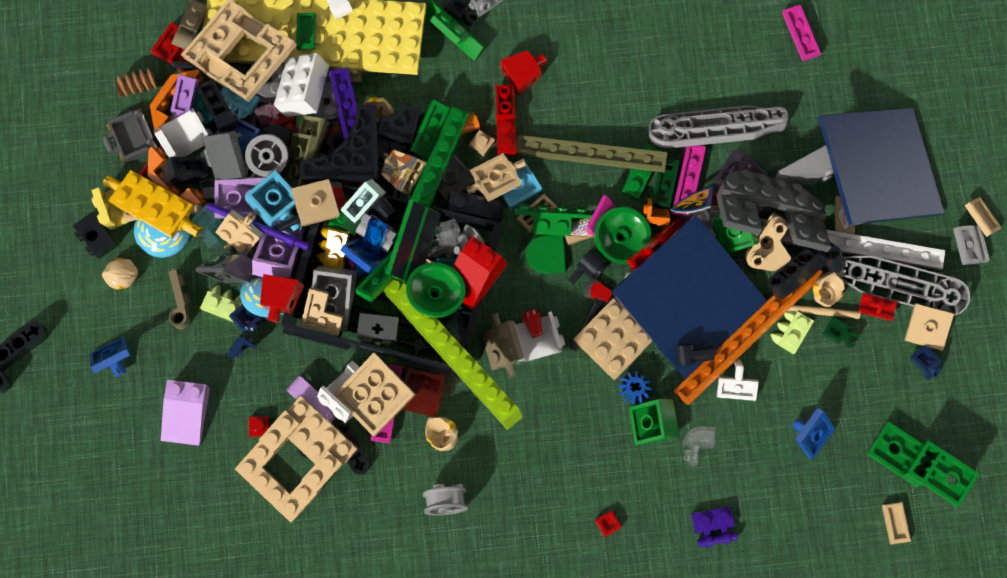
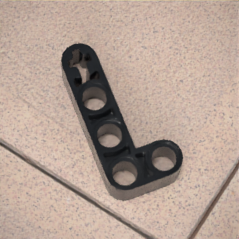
M830 242L831 248L828 252L806 247L769 278L768 285L775 298H786L824 266L833 272L842 271L846 267V261L840 248Z
M29 323L0 345V379L3 378L0 393H5L11 388V380L4 370L47 339L48 330L40 323ZM24 340V345L18 348V343ZM8 352V357L2 360V354Z

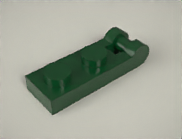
M667 159L666 166L672 167V171L665 169V173H657L652 206L670 208L680 159Z

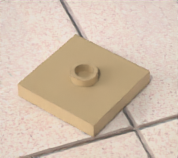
M329 179L291 188L301 226L340 216Z
M915 303L904 340L943 351L954 314Z

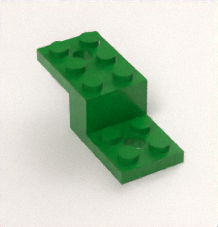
M889 421L886 422L866 455L916 488L923 485L957 508L960 507L979 476L978 472L929 440L921 443ZM891 443L898 446L899 451L897 454L890 452L889 445ZM948 474L955 476L956 483L954 485H950L947 482L946 477Z

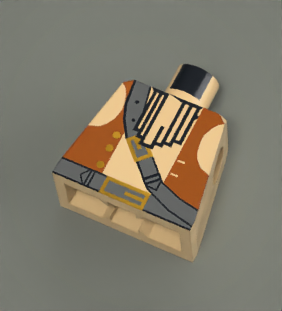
M396 150L391 151L390 155L384 153L379 158V163L384 165L381 175L396 189L406 194H410L426 165V162Z

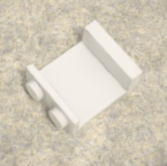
M194 109L153 130L169 158L185 157L205 146L204 136L212 134L209 127L205 129L202 122L205 120L199 111L195 112Z
M552 311L548 312V316L541 317L544 335L533 339L524 323L515 325L524 358L517 360V364L562 352V346L565 345L563 335L558 334L559 322L557 316L553 317Z
M353 360L347 364L344 373L328 387L322 386L317 395L321 404L332 410L334 415L344 423L353 417L352 412L333 394L359 368Z

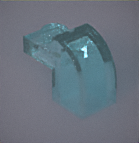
M205 205L192 219L193 223L203 227L202 234L196 239L198 242L203 239V242L209 249L213 247L217 251L222 245L211 232L221 225L222 222L219 218H215V213L207 210V205Z

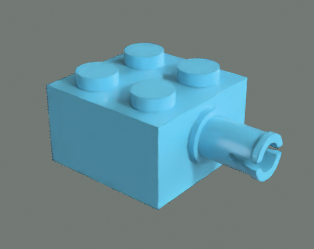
M276 170L246 193L245 201L271 228L280 221H286L295 217L292 212L296 209L291 187ZM298 223L296 225L291 226L290 228L295 233L302 226L301 223Z

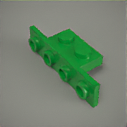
M429 0L426 5L425 18L473 61H476L485 46L433 0Z
M519 204V206H515L514 215L533 216L532 234L570 236L572 218L591 219V210H587L585 207L568 209L566 206L549 208L547 205L530 207L529 204Z

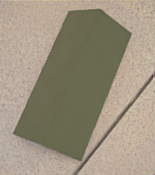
M302 115L298 133H291L288 146L289 160L282 173V178L291 188L312 183V181H301L300 161L320 157L331 121Z

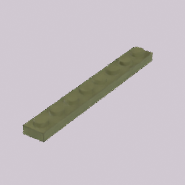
M518 135L516 143V155L665 173L667 152Z

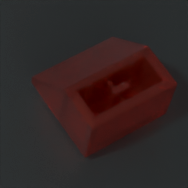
M407 368L404 382L416 395L402 410L435 418L438 417L446 385V377Z

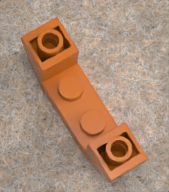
M199 70L173 74L168 78L150 104L154 130L171 121L162 111L169 107L170 100L174 96L178 75L181 74L198 79L197 86H199L203 82V76Z
M150 147L148 153V177L153 183L191 204L206 205L205 196L199 189L187 188L182 193L175 185L165 184L161 166L168 160V155L162 148Z

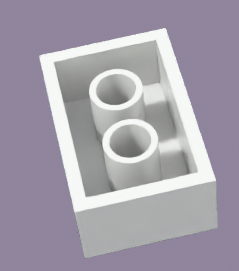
M318 53L286 59L274 106L286 117L317 113L329 65Z

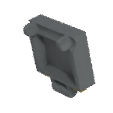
M141 108L107 121L108 124L106 125L111 133L103 138L106 149L111 154L120 152L119 156L126 164L148 155L150 147L158 148ZM112 138L115 139V142L117 144V147L115 148L111 141Z
M235 130L208 134L203 137L206 147L203 151L207 166L212 167L215 180L241 178L248 175L250 168L248 165H245L238 137L241 136L240 132L236 133Z

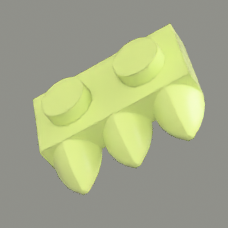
M217 285L210 292H207L200 309L233 322L229 315L242 305L241 297L239 295L233 301L231 289L221 296V288Z
M786 311L784 316L790 323L778 322V328L783 334L771 333V337L777 345L795 354L814 321L798 311Z

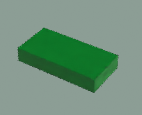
M297 13V50H316V13Z

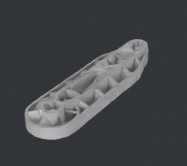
M739 106L664 114L655 117L650 122L649 138L652 143L662 148L753 140L770 133L785 130L788 123V112L782 107Z
M871 255L846 256L844 259L847 269L835 272L840 277L852 279L850 284L842 278L844 283L860 293L883 297L872 294L874 286L889 289L888 296L883 297L884 299L912 307L914 305L909 303L912 296L926 299L925 306L929 307L931 302L932 307L938 309L937 306L942 302L944 305L939 310L952 313L950 305H954L956 312L953 314L955 316L961 314L970 303L968 287L957 278ZM846 258H858L857 262L846 260ZM861 259H877L876 266L872 267L861 264ZM881 261L896 264L894 272L880 269ZM858 266L861 270L860 275L857 277L852 275V268ZM900 266L915 269L913 277L898 274ZM922 271L933 274L932 281L928 282L917 279L918 272ZM866 273H876V275L879 276V278L875 279L873 282L872 277H868L865 275ZM937 276L944 277V279L937 281ZM898 277L922 283L924 286L923 288L917 287L916 284L906 283L897 279ZM855 281L870 284L869 292L861 291L855 287ZM896 285H897V286H903V287H906V288H910V289H912V290L918 289V290H921L922 292H921V295H920V294H916V293H913V292H909V291H905V290H902V289H898V288H895V287H896ZM930 286H933L930 291V297H928V290ZM893 291L908 294L906 303L891 299ZM951 294L954 295L953 299L946 298V295Z

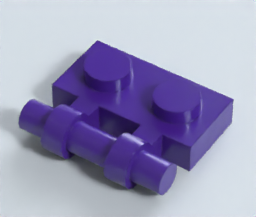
M731 506L691 514L695 534L703 533L704 536L702 539H697L698 547L706 546L709 548L713 547L714 544L724 543L725 545L730 544V541L738 540L737 533H728L727 529L735 526ZM720 529L721 535L711 537L710 531Z

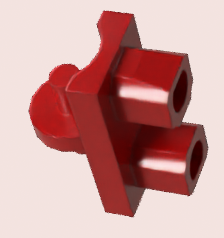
M863 293L858 313L893 321L897 302Z

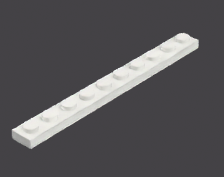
M760 218L762 227L766 223L767 219ZM788 228L780 241L781 243L796 245L793 244ZM826 230L830 242L839 247L844 254L855 256L871 255L901 264L936 270L943 269L945 250Z

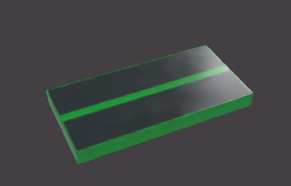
M409 200L386 270L387 275L407 283L410 274L416 268L425 264L441 215L440 213L414 200Z

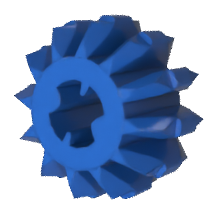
M635 371L634 377L630 372L627 373V378H621L624 384H619L618 386L619 389L623 390L619 395H627L624 401L628 402L630 398L632 399V405H635L636 399L642 404L643 398H649L646 392L652 391V388L647 387L651 383L650 380L643 381L646 375L643 374L639 378L637 371ZM630 385H631V386L638 385V386H639V387H638V390H636L635 392H633V391L631 390L632 387H630Z

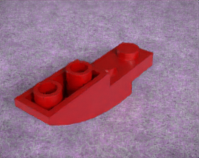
M514 84L495 85L497 155L504 153L505 156H516Z
M679 217L626 260L632 270L636 269L684 225Z

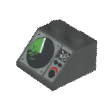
M237 252L236 255L230 253L213 255L196 267V272L222 283H250L252 259L247 258V254Z

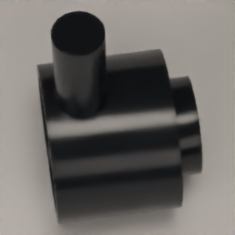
M591 248L577 265L578 269L570 276L568 281L574 285L583 273L591 279L595 276L598 278L606 270L607 265L605 264L608 260L594 248Z

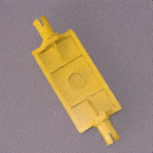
M132 170L129 171L122 182L111 175L106 176L109 181L104 179L103 185L115 191L109 199L111 204L171 238L178 231H186L196 238L202 234L203 227L193 223L189 218L190 213L194 209L193 204Z

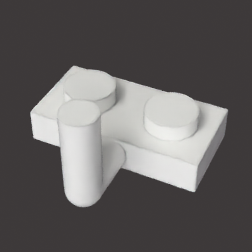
M736 359L734 361L736 368L735 378L719 376L717 397L756 401L758 380L743 379L744 366L740 359Z

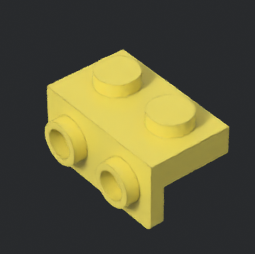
M100 188L91 190L93 194L92 202L99 211L97 217L101 225L112 230L127 224L124 220L123 210L109 202L110 197L115 191L104 192Z

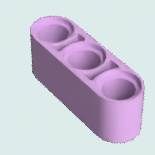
M298 376L286 389L296 400L299 396H303L330 423L336 418L333 411L319 401L317 397L319 392L301 376Z

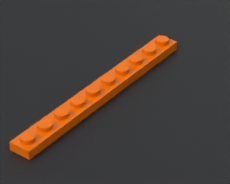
M819 270L784 299H777L773 295L715 351L716 356L714 360L703 362L674 390L675 395L687 405L691 404L815 285L817 279L824 275L823 271Z

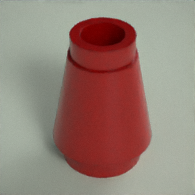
M537 309L523 313L522 320L532 338L544 335L541 315Z

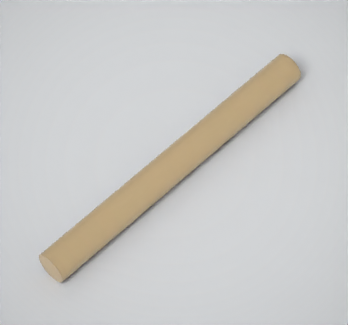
M793 305L787 310L807 314L860 319V313L852 310Z

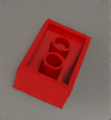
M474 236L471 237L461 250L453 266V269L461 275L465 284L463 304L472 310L508 265L501 255Z

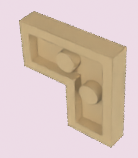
M311 287L308 292L301 326L339 336L344 316L325 311L330 292Z

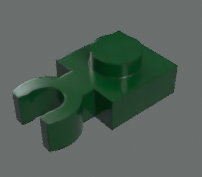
M835 317L830 319L822 333L838 344L843 340L849 348H853L855 345L850 342V337L856 340L860 337L855 332L849 333L847 330L850 326Z

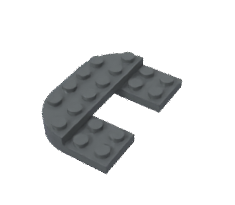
M742 170L728 174L719 187L717 201L724 227L759 235L762 231V226L756 204L784 210L793 244L825 252L830 250L831 244L823 221L827 216L823 208L824 205L803 189L800 184Z

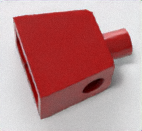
M524 51L502 59L500 61V68L509 82L514 84V90L519 96L541 78L542 71L540 67L545 65L547 60L543 54L533 58L529 51Z
M263 274L260 305L269 310L268 321L278 323L281 313H293L304 288L301 282L295 279Z

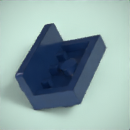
M243 304L229 315L230 319L243 334L248 330L250 332L254 331L259 326L258 321L262 318L267 320V317L251 313Z

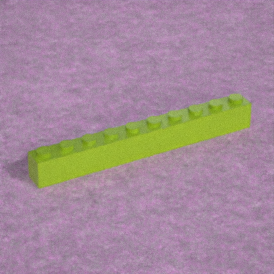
M394 278L384 289L386 296L499 422L508 430L522 419L523 416L520 409L437 318L419 313L412 307L407 298L406 284Z

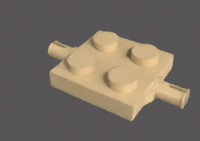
M502 153L471 169L470 172L475 183L465 189L468 194L479 190L489 202L522 185L516 170L526 166L523 159L512 164Z
M232 209L215 233L227 241L224 246L227 251H231L235 247L238 252L248 254L262 236L263 232L252 223L255 219V215L251 217L253 213H248L245 218Z

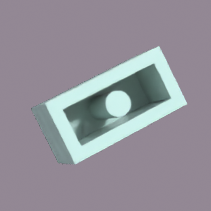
M370 179L358 189L341 211L356 223L360 221L364 213L367 214L371 210L374 203L386 192L373 179Z

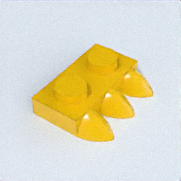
M334 228L320 230V233L327 240L320 241L318 245L326 252L319 253L316 257L324 263L323 266L343 269L346 255L340 250L342 245L348 243L349 232Z

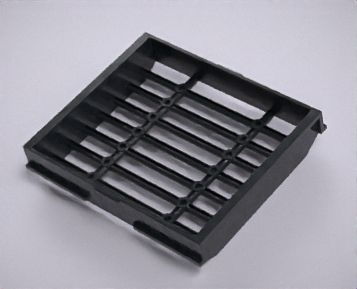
M342 184L343 193L353 196L359 189ZM385 194L381 197H386L393 207L403 210L407 209L408 202L411 200ZM433 206L429 207L441 214L439 219L449 222L446 232L439 231L434 236L444 240L442 248L440 250L430 248L428 255L439 258H456V254L448 252L451 242L458 243L460 239L458 235L453 234L456 223L467 224L471 227L493 232L490 243L485 242V245L496 252L500 234L504 228L502 223ZM371 208L367 215L373 214L377 217L376 212ZM394 220V223L390 226L400 229L402 221ZM324 221L311 224L306 242L310 243L311 247L309 251L303 249L295 280L301 282L304 288L293 313H284L281 324L284 329L283 334L345 350L354 348L377 353L378 355L397 359L398 363L461 379L448 364L420 358L421 350L435 354L438 353L430 344L423 343L425 338L419 332L416 340L398 336L397 344L414 348L412 355L342 338L343 331H340L339 336L295 326L297 320H302L304 312H301L303 302L307 300L308 294H306L308 285L313 283V276L311 274L314 265H324L316 257L320 247L318 243L323 241V235L320 233ZM344 264L343 269L354 270L351 266ZM366 272V274L363 275L362 277H366V278H367V276H368L370 273H367V272ZM358 274L356 275V284H357L358 277L360 276V275H358ZM380 293L375 298L376 300L392 303L386 294ZM483 298L471 311V315L463 314L468 323L466 330L467 347L465 348L468 353ZM352 305L351 313L358 315L363 313L397 317ZM399 317V325L416 329L408 319ZM349 324L348 332L357 334L358 326Z

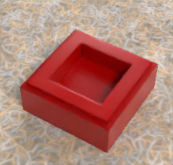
M612 510L595 520L604 537L622 528Z

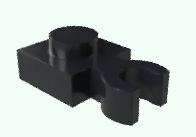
M451 0L444 9L445 12L457 21L463 19L464 23L469 27L478 18L477 13L469 11V5L462 0Z

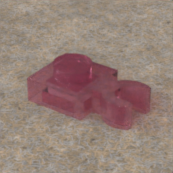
M270 101L253 109L261 127L279 120L277 114H283Z

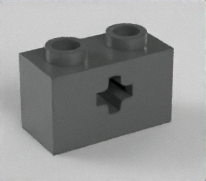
M360 313L357 331L358 340L365 344H373V341L381 342V345L392 346V343L397 344L400 324L399 317ZM378 327H381L382 331H380L379 334H376L374 330H377Z

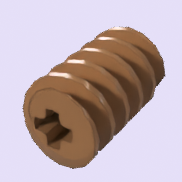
M147 67L145 74L142 69H139V75L132 71V77H129L127 72H125L123 79L120 74H117L116 87L120 98L123 97V92L127 97L130 96V90L134 95L137 94L138 89L141 93H144L145 87L150 92L152 91V85L158 90L154 73L149 67Z

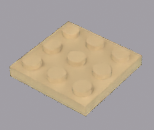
M614 298L573 339L613 380L652 342L629 313Z
M373 353L333 395L352 412L351 414L373 437H376L416 394L377 353Z

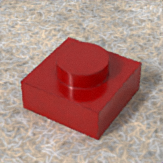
M269 416L249 417L250 438L261 437L270 428Z

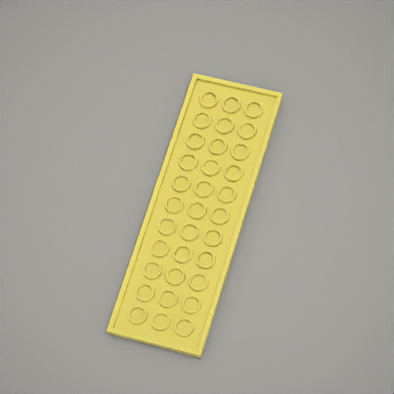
M207 0V11L204 16L203 28L227 0ZM232 0L245 9L253 18L263 24H269L295 41V43L297 13H316V50H297L295 47L287 58L318 53L329 65V69L348 68V70L418 75L426 3L348 0L353 12L336 20L327 0ZM244 35L223 61L253 64L268 48ZM286 59L282 62L283 66H285Z

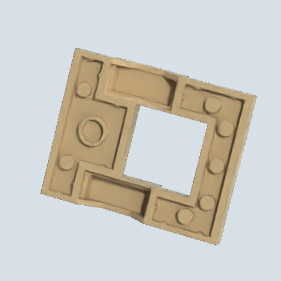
M227 0L181 55L225 88H229L250 102L297 44L269 24H263L253 18L245 9L232 0ZM244 35L268 48L246 75L223 61Z
M299 396L290 408L285 410L261 436L256 446L239 463L235 470L292 523L320 493L325 483L355 454L358 448L303 396ZM288 440L315 463L292 493L264 468Z

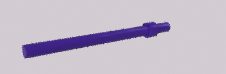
M210 202L206 206L207 210L227 217L230 213V210ZM254 220L252 222L261 232L285 241L289 246H297L307 251L311 247L310 243L298 239L296 235L291 233L288 235Z

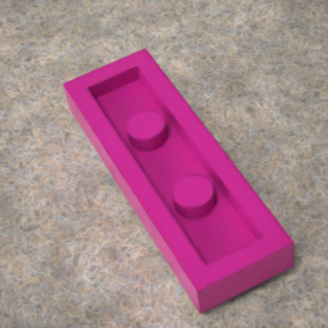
M801 5L783 10V17L802 62L820 56L821 52Z

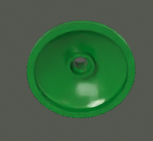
M617 207L607 211L600 217L595 227L594 239L599 252L606 259L617 264H628L626 260L651 241V230L647 220L638 211L628 207ZM618 234L622 235V241L617 239Z
M437 262L426 263L416 268L410 274L406 285V294L412 307L419 313L434 318L445 317L457 311L462 305L465 297V284L461 275L452 267ZM436 294L438 297L434 298L431 295Z

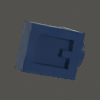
M239 334L228 350L227 356L232 359L235 356L240 357L245 349L244 343L255 349V339L247 334L244 336Z
M926 345L910 356L911 361L924 372V377L927 380L940 374L942 361Z

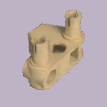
M775 212L768 218L762 227L761 233L757 235L759 244L750 246L745 253V259L751 267L777 272L790 261L791 257L780 241L789 228L786 219ZM764 238L768 239L767 243H763Z

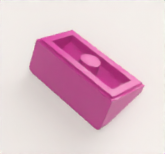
M603 195L586 227V233L594 236L595 227L600 217L607 211L615 208V205L608 196Z

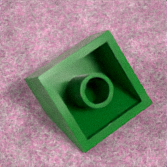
M657 399L629 407L635 446L680 438L673 399Z

